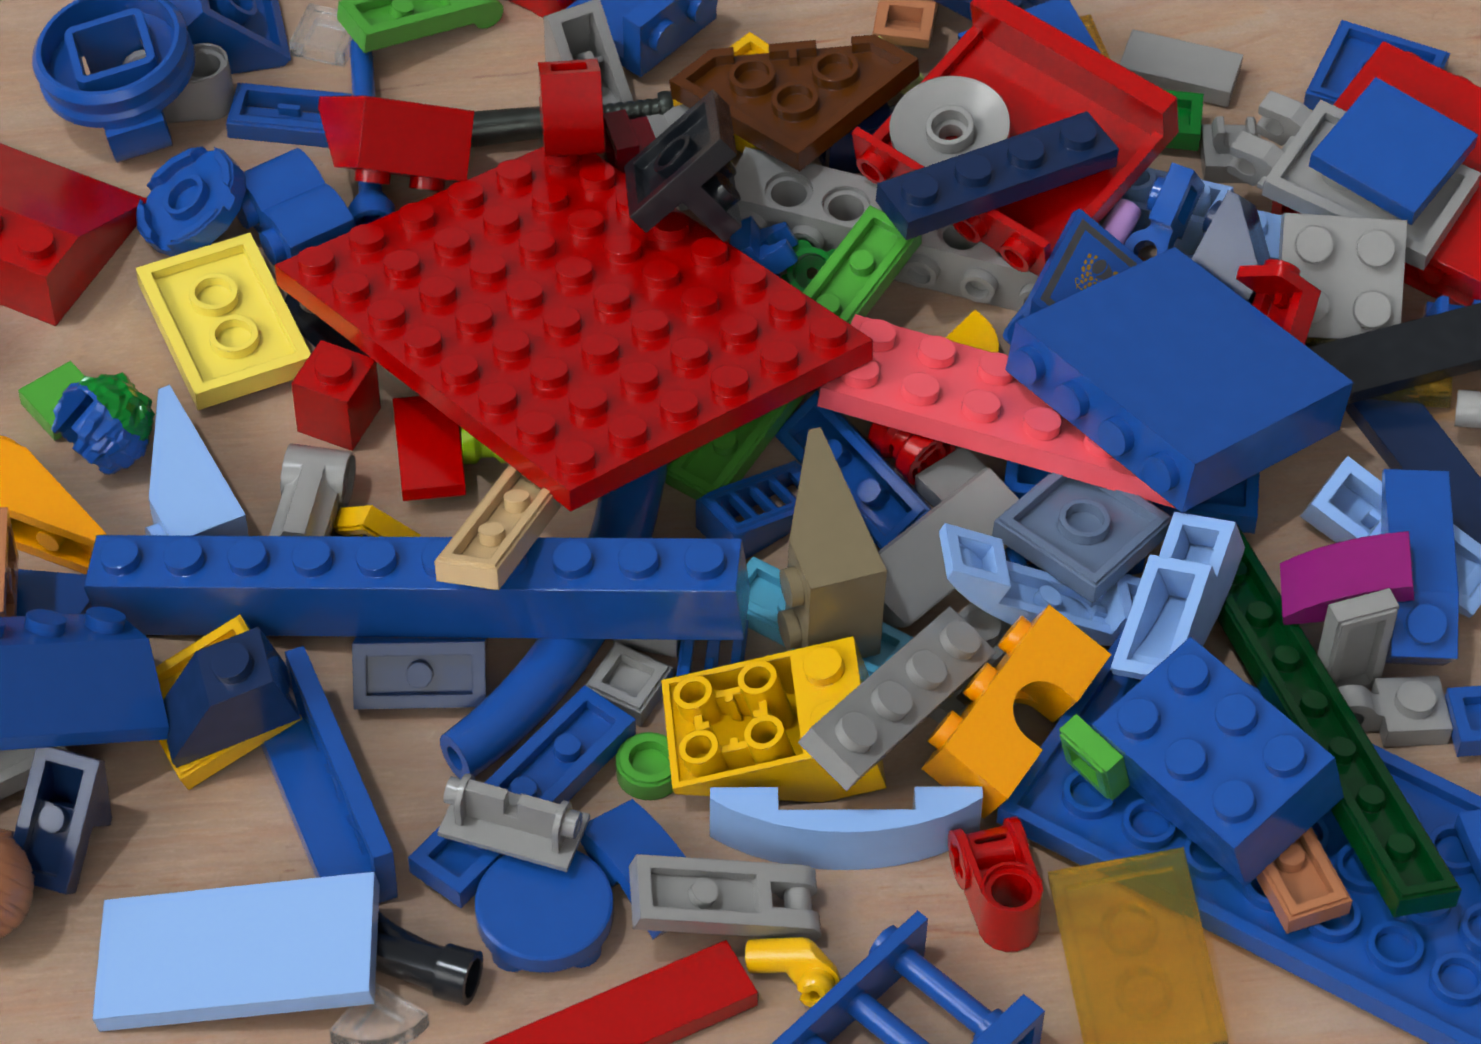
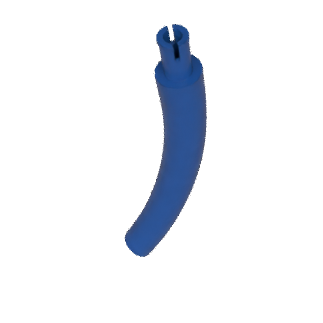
M667 464L599 497L588 538H652L668 471ZM537 638L526 655L500 685L469 714L441 735L440 747L453 773L460 779L466 773L476 777L523 740L569 692L606 639Z

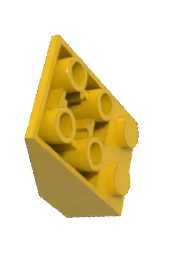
M854 636L661 680L671 781L674 793L679 795L710 796V787H778V800L822 803L887 788L883 759L846 791L798 743L815 723L869 677Z

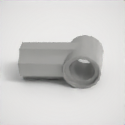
M290 443L285 452L281 470V499L269 536H331L339 507H347L352 496L356 473L355 453Z

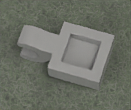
M1439 676L1375 678L1371 692L1368 688L1361 685L1352 684L1338 687L1365 732H1380L1383 747L1448 744L1453 727Z

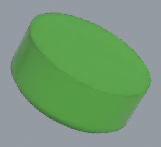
M654 732L639 733L625 740L619 747L616 754V778L620 787L628 795L641 800H657L674 792L672 789L667 736Z

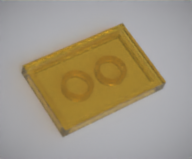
M1184 847L1048 872V883L1082 1044H1228V1036Z

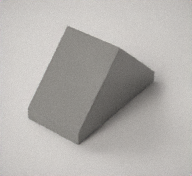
M591 0L544 16L545 62L598 59L601 71L603 104L633 101L600 0Z

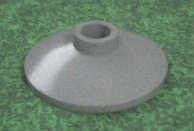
M942 76L922 82L902 96L891 115L889 126L890 139L894 149L926 167L1009 138L1010 116L1003 99L988 85L968 77ZM948 136H956V137H959V138L952 139V140H945V139H944V138H946V137H948Z

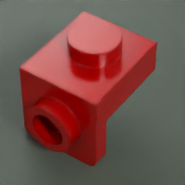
M1268 259L1264 262V265L1239 266L1236 279L1256 292L1253 306L1305 345L1321 290L1302 278L1298 267L1282 260Z

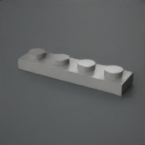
M949 606L815 723L798 743L848 791L968 682L997 652L970 624Z

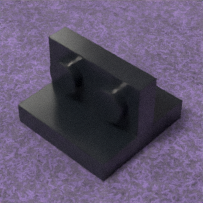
M713 89L624 166L629 217L645 233L651 230L682 202L723 242L742 227L738 205L741 197L736 189L734 179L737 172L731 162L737 156L730 108L729 104Z

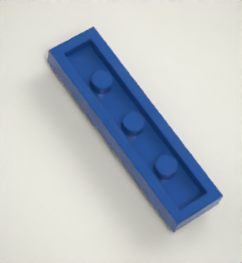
M584 685L485 783L508 789L509 792L520 795L522 793L561 804L563 800L570 801L617 754L621 744L631 736L636 735V719ZM439 826L408 857L409 872L456 906L462 908L476 894L479 882L485 872L504 854L440 837L437 833L440 828Z

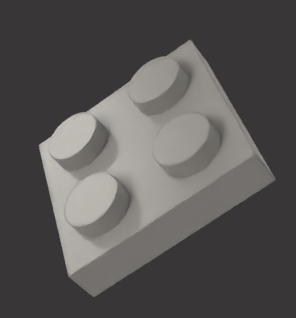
M1283 213L1281 215L1279 260L1298 267L1301 271L1300 276L1321 290L1307 339L1335 341L1401 323L1407 220Z

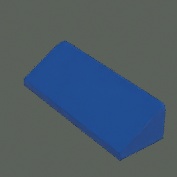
M816 391L783 424L775 437L802 465L808 430L818 427L822 428L874 543L882 549L933 508L869 444V441L842 413L818 407L819 392Z

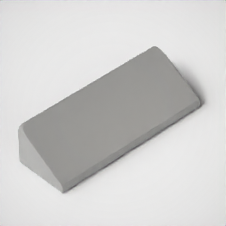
M983 468L878 551L887 569L883 613L884 623L892 627H908L955 590V587L947 580L939 530L944 523L992 536L994 521L1019 500L991 468ZM1003 543L1005 550L1008 546Z

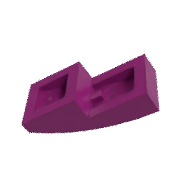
M1409 531L1342 541L1305 552L1281 562L1280 578L1283 625L1325 622L1328 604L1388 588L1392 591L1397 602L1415 601Z

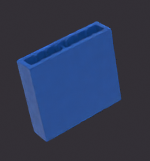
M1176 247L1016 321L1005 369L1182 513L1339 431L1354 383Z

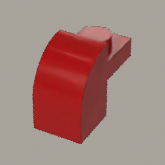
M598 59L538 62L539 105L544 157L604 153L602 86Z

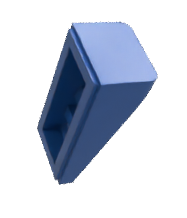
M795 460L720 487L696 500V528L706 538L742 539L745 560L790 534L796 497L786 487L794 484L798 488L802 466ZM776 494L786 505L778 507L770 497ZM759 505L765 513L759 515L753 507ZM741 515L745 520L738 522L735 518Z

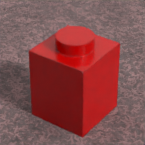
M323 340L319 341L291 382L297 432L351 451L354 450L381 409L377 362L369 356Z

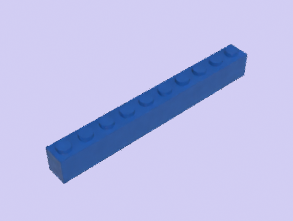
M97 535L84 582V589L91 607H109L121 611L126 615V620L144 635H207L240 614L250 629L259 626L265 636L744 640L750 595V583L742 539L538 537L500 590H492L436 581L434 561L453 537Z

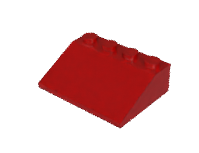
M0 143V305L57 326L137 226L136 211L139 200L143 201L142 204H146L147 198Z

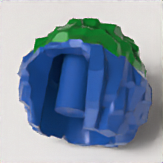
M122 372L116 375L101 374L99 377L84 376L80 382L71 383L63 391L62 397L53 410L55 420L51 430L55 434L60 432L69 443L73 442L74 446L72 449L79 453L88 463L97 465L99 470L107 475H113L121 469H128L137 459L144 457L149 444V435L152 431L155 413L151 409L152 400L139 392L125 373Z

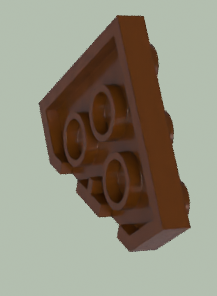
M876 35L852 36V46L817 49L816 40L768 44L769 53L734 56L733 47L709 49L671 78L669 83L671 97L688 108L694 106L713 89L729 104L733 133L800 172L917 79L920 73L917 57Z

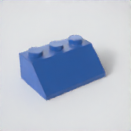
M168 0L183 15L194 45L212 43L226 51L231 74L283 67L291 60L279 0Z
M97 606L88 608L86 614L62 615L52 610L32 609L26 613V616H0V751L167 739L169 723L149 638L127 621L124 613L113 608Z

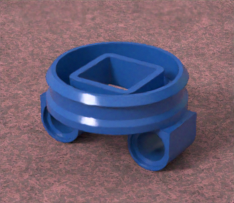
M75 0L57 12L40 33L32 55L33 71L48 106L58 116L71 123L85 127L104 128L117 163L173 146L162 109L173 102L187 86L193 74L196 61L194 44L187 30L185 19L178 8L168 0ZM145 50V58L122 65L125 58L134 51ZM83 56L91 73L87 76L82 61Z

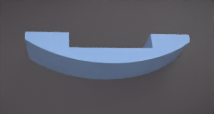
M944 523L939 530L947 580L966 599L986 613L1013 625L1021 615L1031 622L1048 605H1051L1099 645L1112 646L1124 629L1141 578L1125 574L1099 599L1092 603L1046 571L1006 561L1001 538Z
M982 786L914 787L912 809L779 810L778 787H710V837L728 847L751 856L776 863L807 865L814 869L862 870L898 866L924 860L949 851L948 832L950 830L961 828L966 834L979 831L983 788Z

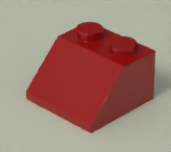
M319 96L318 110L334 167L355 170L354 181L390 185L391 175L410 177L409 188L441 192L445 189V181L459 182L467 180L474 111L372 96Z

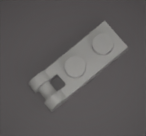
M636 854L629 865L633 930L769 938L805 937L813 941H817L821 937L820 915L812 910L811 897L817 893L816 871L810 866ZM772 894H777L779 898L784 899V908L773 907Z

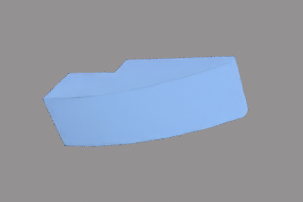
M1347 456L1330 475L1300 517L1336 543L1381 534L1382 481ZM1453 524L1459 588V613L1470 618L1481 605V544Z
M1180 512L1173 513L1159 556L1150 554L1110 667L1114 675L1142 680L1190 636L1200 645H1204L1219 616L1245 550L1236 522Z

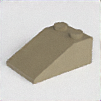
M813 428L808 430L789 537L788 567L781 569L779 575L781 590L786 602L785 610L779 611L777 615L779 632L783 644L788 650L854 636L862 658L880 654L887 569L822 428Z

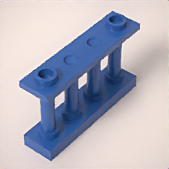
M917 910L899 928L895 925L886 928L872 944L868 956L772 1044H829L854 1020H857L885 1044H930L877 1001L902 976L972 1031L974 1037L971 1044H1040L1045 1010L1024 994L1005 1012L1001 1009L989 1010L924 958L928 918Z

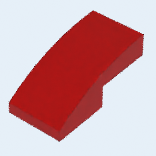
M421 396L392 398L403 501L466 495L459 425Z

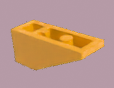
M0 435V508L8 507L17 550L87 574L96 536L107 534L26 447L19 445L6 436Z

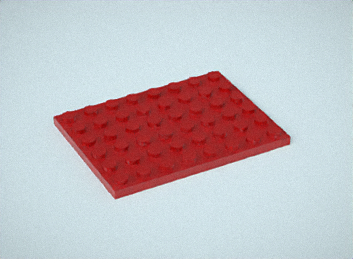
M543 146L516 159L503 161L497 167L468 180L453 183L449 188L423 200L408 203L398 211L373 222L358 225L348 233L323 244L308 247L298 255L274 265L277 286L540 489L544 487L549 490L553 499L570 512L873 360V339L728 242H723L716 234L677 208L645 233L629 217L625 173L596 154L544 157Z

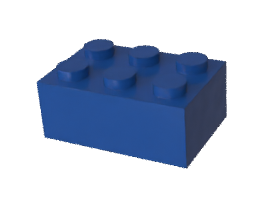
M1191 636L1092 723L1093 729L1124 757L1130 786L1244 887L1344 797L1335 757Z

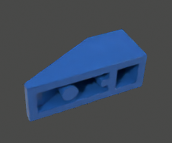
M1383 469L1381 534L1409 531L1415 601L1398 602V614L1385 663L1444 666L1458 659L1459 588L1449 471Z

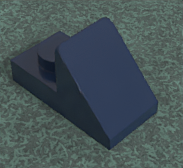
M57 747L36 748L13 839L26 852L33 869L34 886L62 894H74L77 891L92 828L110 826L112 820L105 761Z

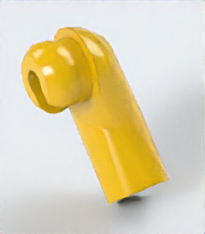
M809 938L748 939L746 943L745 962L748 972L750 974L786 972L795 983L797 990L802 993L799 1000L805 1006L811 1008L840 982L837 967L814 941Z

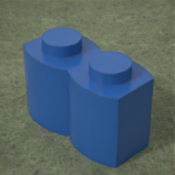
M296 148L244 171L246 192L237 218L245 229L248 230L254 227L258 232L263 251L272 265L298 255L308 247L318 246L348 233L355 227L354 218L344 201L330 185L325 183L314 163L301 149Z

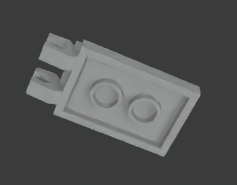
M1270 90L1259 105L1258 114L1262 115L1256 125L1255 132L1283 146V148L1280 149L1274 143L1245 131H1241L1230 146L1229 154L1234 157L1228 164L1227 172L1252 186L1257 185V188L1263 190V196L1301 214L1401 220L1309 167L1311 153L1347 112L1330 103L1320 100L1314 110L1311 111L1303 103ZM1461 164L1412 225L1407 223L1406 263L1424 271L1477 191L1481 172Z

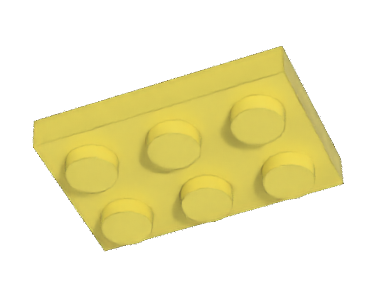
M251 233L136 268L138 285L197 410L294 380L311 355Z

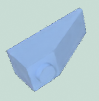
M170 385L158 389L149 488V503L153 525L145 527L146 535L249 536L246 514Z

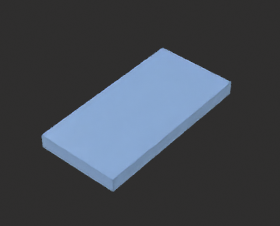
M375 872L104 900L92 1018L99 1032L375 1004L380 888Z

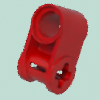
M1017 816L1005 818L1002 826L968 834L961 828L950 830L948 832V850L952 869L959 887L964 890L979 934L984 942L992 948L1004 952H1016L1029 947L1036 940L1039 932L1043 884L1030 854L1027 836L1020 819Z

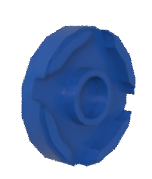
M201 146L179 153L162 165L147 184L151 192L147 197L146 204H142L143 201L139 200L136 211L137 229L145 241L157 252L170 257L211 245L229 228L241 209L246 192L244 172L224 150L218 148L207 151Z

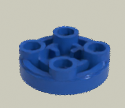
M576 851L568 872L504 855L489 867L476 890L475 915L477 929L485 946L491 952L493 962L505 971L517 972L525 970L549 973L566 970L571 967H588L600 957L602 945L612 927V888L601 867L580 851Z

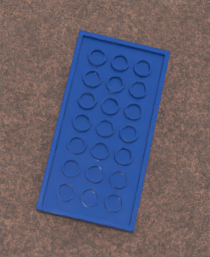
M1122 630L1108 650L1111 653L1109 659L1079 701L1062 715L1040 748L1043 749L1041 754L1010 797L998 807L996 822L1003 825L1005 818L1017 816L1024 827L1028 839L1429 1044H1481V882H1478L1454 828L1458 813L1481 809V796L1373 744L1462 889L1457 905L1452 908L1393 917L1344 832L1329 810L1311 828L1352 899L1349 914L1286 934L1256 878L1244 887L1131 786L1126 788L1112 801L1110 798H1105L1066 762L1059 729L1075 714L1092 727V723L1141 681L1140 679L1114 675L1110 669L1123 633ZM1248 684L1250 687H1252L1256 692H1258V693L1262 696V694H1261V692L1259 691L1258 688H1256V687H1254V686Z

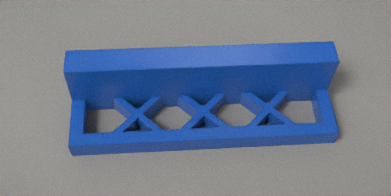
M300 646L285 651L287 670L298 710L303 719L270 740L265 741L261 747L316 878L375 872L380 884L379 903L397 898L398 891L393 850L305 647Z

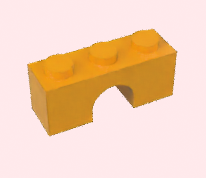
M1048 605L1031 622L1023 615L1015 621L997 645L1006 653L995 668L988 662L985 663L964 689L963 694L971 700L960 716L951 710L927 740L936 749L921 769L942 786H982L983 803L981 817L983 819L1010 797L1043 751L1019 729L1013 714V704L1022 703L1029 705L1054 723L1079 701L1111 656V653L1051 605Z

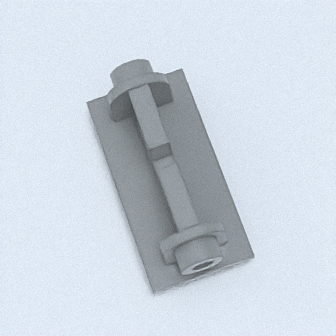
M466 773L462 779L451 776L447 782L443 801L450 805L437 833L440 837L568 872L590 820V814L572 809V803L563 800L561 804L522 793L521 795L509 792L508 789L476 781L474 775Z

